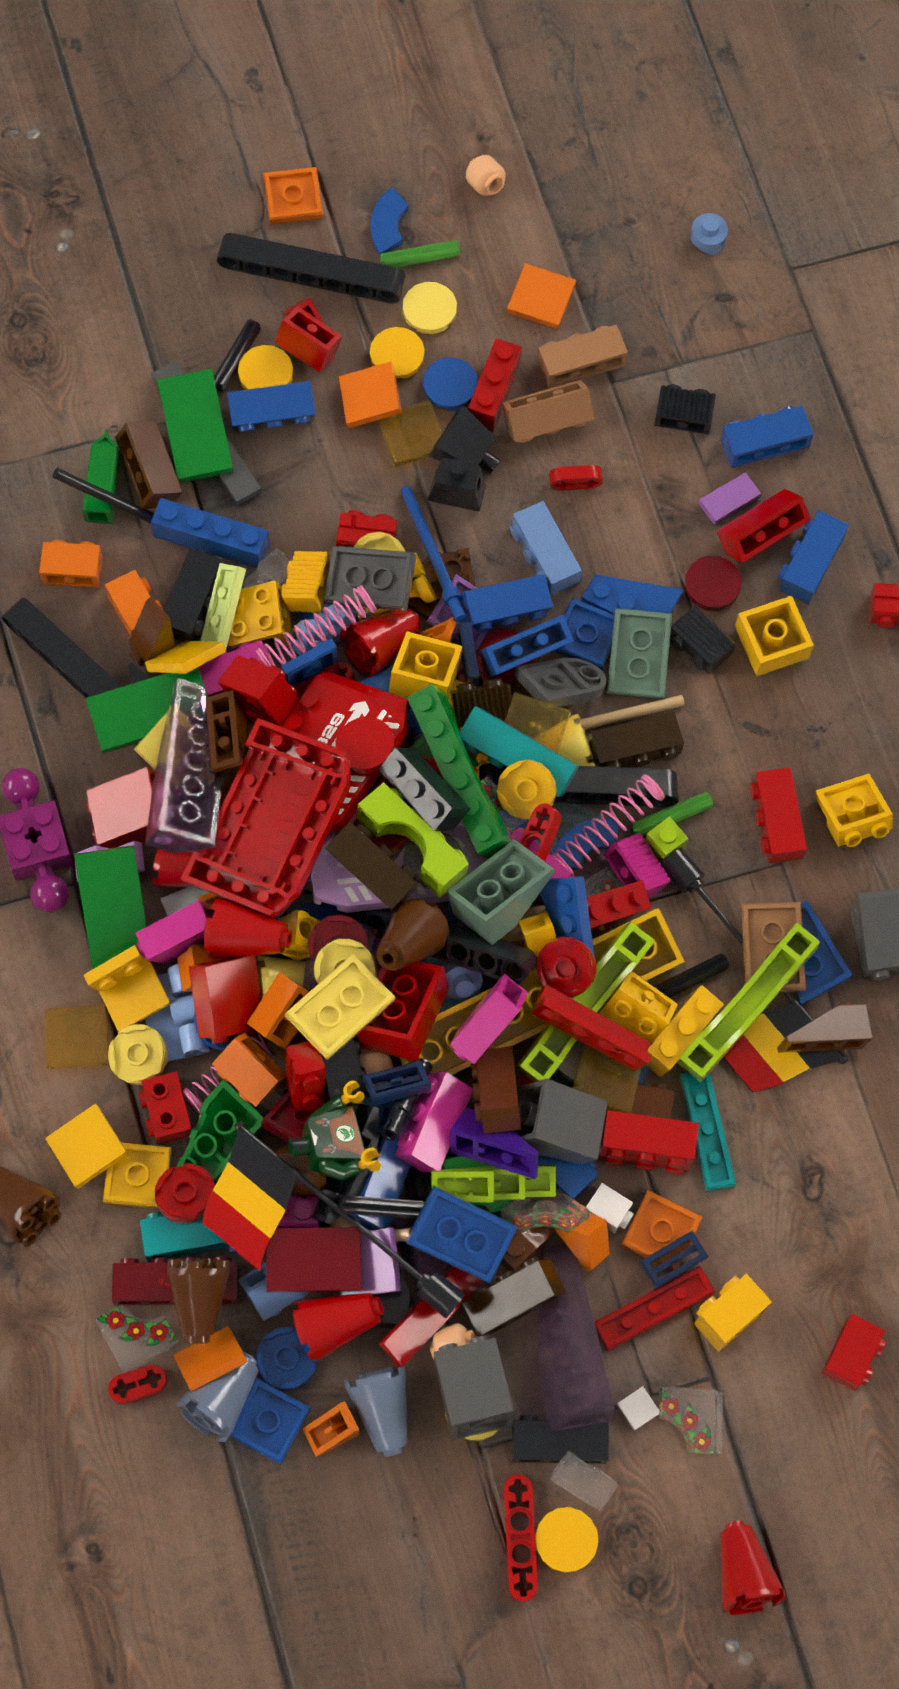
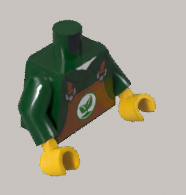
M356 1081L346 1083L343 1089L344 1095L338 1094L308 1117L302 1131V1137L289 1138L288 1141L291 1157L307 1155L310 1169L313 1172H321L339 1181L364 1173L366 1168L371 1172H377L381 1168L378 1160L371 1161L374 1158L380 1157L379 1152L375 1148L364 1149L353 1106H348L350 1101L358 1104L364 1100V1093L362 1091L351 1096L352 1092L360 1086Z

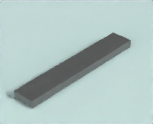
M173 361L151 374L152 379L158 386V379L184 373L177 362ZM227 438L234 472L217 476L238 506L262 491L260 485Z

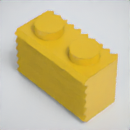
M294 551L293 560L289 561L287 567L288 579H286V584H283L281 587V599L285 602L289 611H301L303 613L321 612L331 559L328 552Z

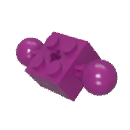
M16 768L9 771L2 781L4 797L10 803L15 804L18 810L0 815V829L15 880L18 881L35 876L36 881L30 890L31 901L40 911L53 913L64 907L69 895L66 883L61 878L54 876L53 871L73 866L55 800L35 806L33 800L37 797L40 788L38 778L28 769ZM37 838L38 842L32 843V840Z

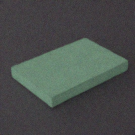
M615 608L607 685L608 695L659 700L665 698L672 623L671 613Z

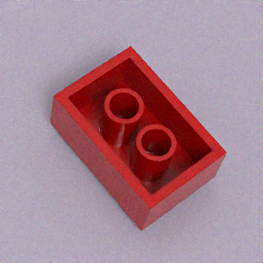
M420 961L398 970H388L382 966L377 978L396 998L394 1002L356 1034L360 1048L417 1061L449 990L444 967Z
M607 1110L601 1137L602 1149L598 1159L605 1160V1164L610 1166H623V1163L635 1164V1168L639 1170L651 1171L653 1167L665 1169V1172L668 1174L682 1175L684 1171L689 1172L695 1159L699 1123Z

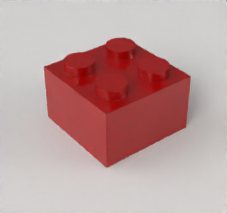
M237 655L218 680L219 685L225 692L232 690L235 692L246 710V717L253 720L259 718L282 726L300 700L296 695L298 693L297 690L288 684L285 679L286 675L281 669L273 665L267 667L253 657L247 659Z

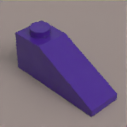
M467 1107L451 1127L450 1153L529 1178L536 1179L538 1176V1151L514 1131L484 1134L483 1122H476L475 1110Z

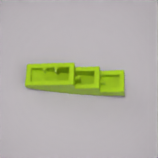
M538 1164V1176L536 1179L494 1166L431 1171L432 1188L436 1186L467 1202L525 1200V1197H556L555 1164Z

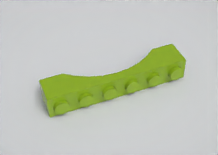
M633 922L624 925L597 960V972L594 982L584 993L571 999L598 1012L615 989L640 962L655 940ZM548 1024L515 1068L533 1082L549 1079L563 1062L577 1039Z
M796 923L738 994L679 1057L678 1064L701 1083L818 949L820 941L800 924Z

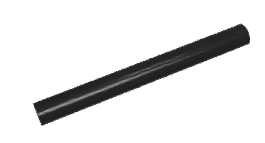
M60 468L54 470L52 476L54 479L151 523L154 516L153 512L142 509L140 506Z

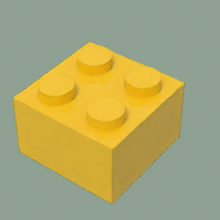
M792 596L738 614L735 629L756 677L809 659L814 644Z
M406 632L391 671L389 693L408 699L407 697L434 684L445 692L448 699L459 671L463 646Z
M747 1273L741 1279L735 1275L722 1287L723 1289L719 1292L721 1296L718 1299L711 1296L696 1312L699 1317L694 1325L718 1352L760 1317L772 1303Z

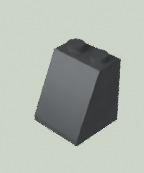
M899 888L858 894L849 911L863 979L872 978L873 981L886 980L890 978V975L899 974Z
M543 1079L517 1088L521 1130H514V1132L538 1151V1155L578 1164L598 1159L602 1149L601 1137L603 1126L605 1125L608 1101L549 1079Z
M487 1336L476 1337L469 1341L470 1344L457 1346L456 1343H450L439 1347V1351L434 1352L436 1372L452 1441L513 1426L514 1409L496 1337L488 1339Z

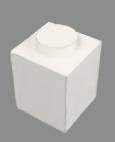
M601 1183L585 1208V1211L606 1219L607 1229L614 1234L619 1226L625 1229L634 1213L630 1212L633 1202Z

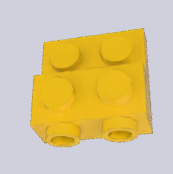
M870 774L815 791V798L827 818V828L838 847L843 845L855 847L864 838L870 836L882 838L893 829V813Z

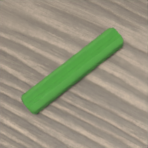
M457 240L382 253L380 255V263L392 267H402L456 257L460 255V246Z
M704 792L641 818L635 824H631L633 835L641 833L642 837L647 835L649 831L669 816L676 823L710 809L713 805L712 798L708 792Z

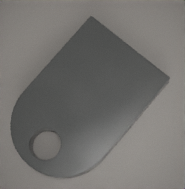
M560 658L517 666L514 677L545 709L595 700L603 694L607 681L605 674L600 668L578 658Z

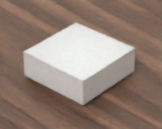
M643 1386L616 1404L633 1431L659 1415V1409Z

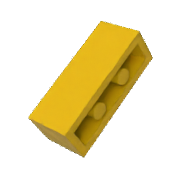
M703 985L699 986L675 1012L669 1025L650 1044L647 1053L652 1055L647 1066L659 1077L667 1073L724 1004Z

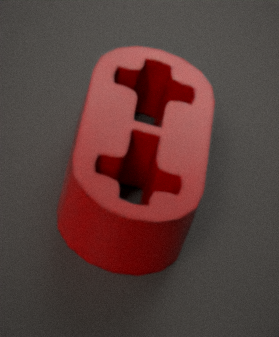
M596 465L557 467L549 472L550 487L554 490L593 489L603 484L602 469Z
M147 1365L115 1376L109 1382L108 1393L115 1403L120 1405L130 1404L161 1393L166 1388L167 1376L160 1366ZM154 1372L156 1376L161 1375V1379L157 1381L158 1386L152 1388L150 1384L141 1386L139 1382L149 1378L148 1373ZM124 1382L126 1386L136 1384L135 1388L127 1391V1397L122 1398L120 1394H114V1390L119 1388L118 1383Z

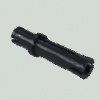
M418 1058L417 1061H422L427 1076H429L433 1068L432 1064L424 1058L420 1060ZM414 1073V1074L408 1075L407 1077L415 1076V1075H418L419 1073ZM420 1094L402 1098L391 1103L389 1117L381 1130V1135L386 1140L393 1142L394 1138V1141L397 1142L400 1139L405 1124L412 1119L414 1114L413 1108Z

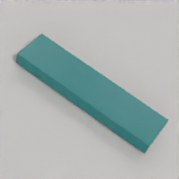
M688 1072L679 1074V1080L689 1122L699 1123L696 1153L705 1191L711 1192L735 1187L737 1184L711 1074L709 1073L700 1083Z

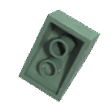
M514 839L447 891L453 915L493 945L515 928L555 873L554 868Z

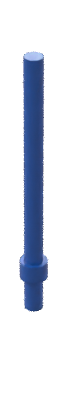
M404 486L400 490L443 590V600L446 606H450L456 622H462L466 619V614L460 603L461 595L458 588L454 587L411 487Z

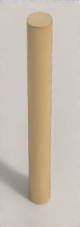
M682 695L604 713L581 719V721L576 722V725L581 724V727L587 730L685 706L684 698Z

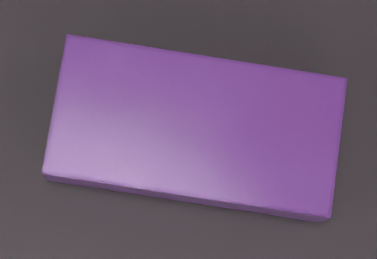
M745 472L699 499L698 504L715 525L761 497V492Z

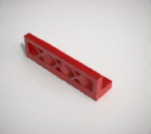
M548 985L542 987L531 1010L532 1015L633 1071H637L649 1063L652 1055L647 1053L651 1042Z

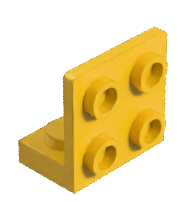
M274 580L241 589L228 640V645L231 648L241 646L246 642L253 643L269 638H278L285 646H288L284 632H288L293 637L291 633V613L285 602L281 599L282 586ZM288 637L290 644L292 645L293 641Z
M136 945L84 974L87 984L99 991L118 1031L130 1025L138 1024L171 1004L152 962L142 957Z
M631 971L598 1014L652 1043L669 1025L678 1004Z

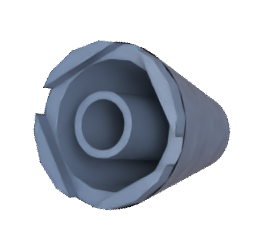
M246 1352L243 1353L248 1362L194 1391L189 1390L180 1397L176 1404L177 1408L183 1406L184 1410L181 1412V1415L193 1427L206 1436L210 1432L219 1435L216 1439L219 1442H226L231 1436L259 1372L256 1367L257 1361Z
M405 1366L398 1367V1372L395 1373L392 1367L358 1375L359 1380H355L356 1383L353 1384L351 1378L343 1381L345 1389L376 1451L384 1452L385 1457L402 1453V1447L408 1444Z

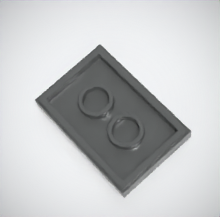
M333 546L323 601L326 604H333L335 600L341 605H345L343 595L346 594L358 606L353 589H357V586L362 585L376 608L407 611L416 554L413 552ZM356 592L361 606L367 607L361 596ZM346 598V600H347V602H348V605H349V606H353V605L350 603V601Z

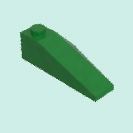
M222 1080L203 1102L200 1109V1117L195 1129H192L190 1133V1141L183 1157H180L177 1167L188 1163L201 1166L211 1174L216 1185L229 1161L237 1136L234 1130L235 1124L237 1122H244L243 1126L261 1140L268 1132V1130L262 1127V1120L269 1111L261 1104L255 1107L253 1104L244 1101L238 1093L239 1090L233 1084Z

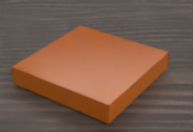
M317 167L263 173L270 225L324 219Z
M525 263L508 304L507 313L558 330L576 286V279Z
M391 361L339 376L346 424L349 428L402 413L394 365Z
M647 1190L621 1246L647 1258L690 1231H693L695 1234L703 1217ZM691 1241L686 1242L654 1263L658 1265L664 1263L687 1249ZM682 1260L667 1269L670 1271L677 1269Z
M229 1326L210 1335V1343L193 1344L173 1354L190 1391H194L248 1362Z

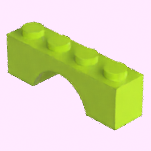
M383 782L358 804L356 818L376 837L386 834H399L417 844L422 852L424 861L419 878L439 898L443 897L450 888L466 876L469 866L466 856L459 849H453L446 842V838L440 831H434L414 808L411 809L396 789H390Z

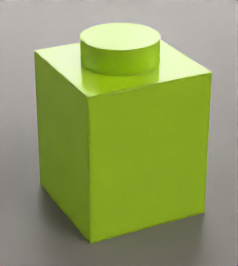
M669 816L647 833L645 841L652 848V853H655L658 862L662 863L677 849L682 847L685 850L688 837Z

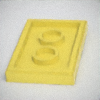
M352 954L285 1013V1017L328 1060L394 1002L396 997Z

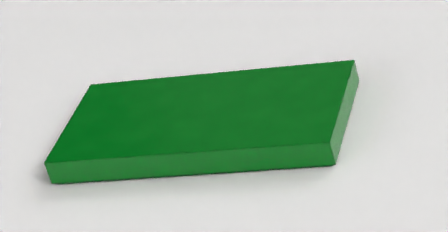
M212 368L158 379L178 481L183 483L234 472Z
M199 668L186 674L165 673L85 698L103 754L139 743L172 706H175L194 725L208 721L206 697L208 695Z
M134 845L74 854L92 970L132 946H137L139 940L136 932L147 927Z

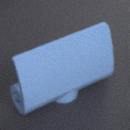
M178 964L168 968V973L158 975L171 1004L145 1019L146 1025L157 1030L165 1039L168 1047L167 1062L203 1055L210 1051V1047L199 1038L196 1031L192 992L182 991Z

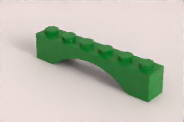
M431 684L407 698L444 781L470 808V811L462 821L477 854L489 859L512 840L501 816L488 797L469 759L460 736L456 716L445 692L436 685Z

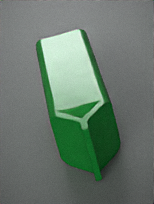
M105 429L104 435L91 445L86 481L116 495L121 457L118 446L109 437L108 429ZM85 493L82 510L84 520L92 523L112 524L114 506Z

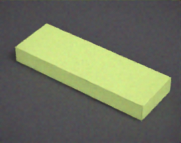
M219 564L200 641L224 642L225 648H227L246 572L245 568Z

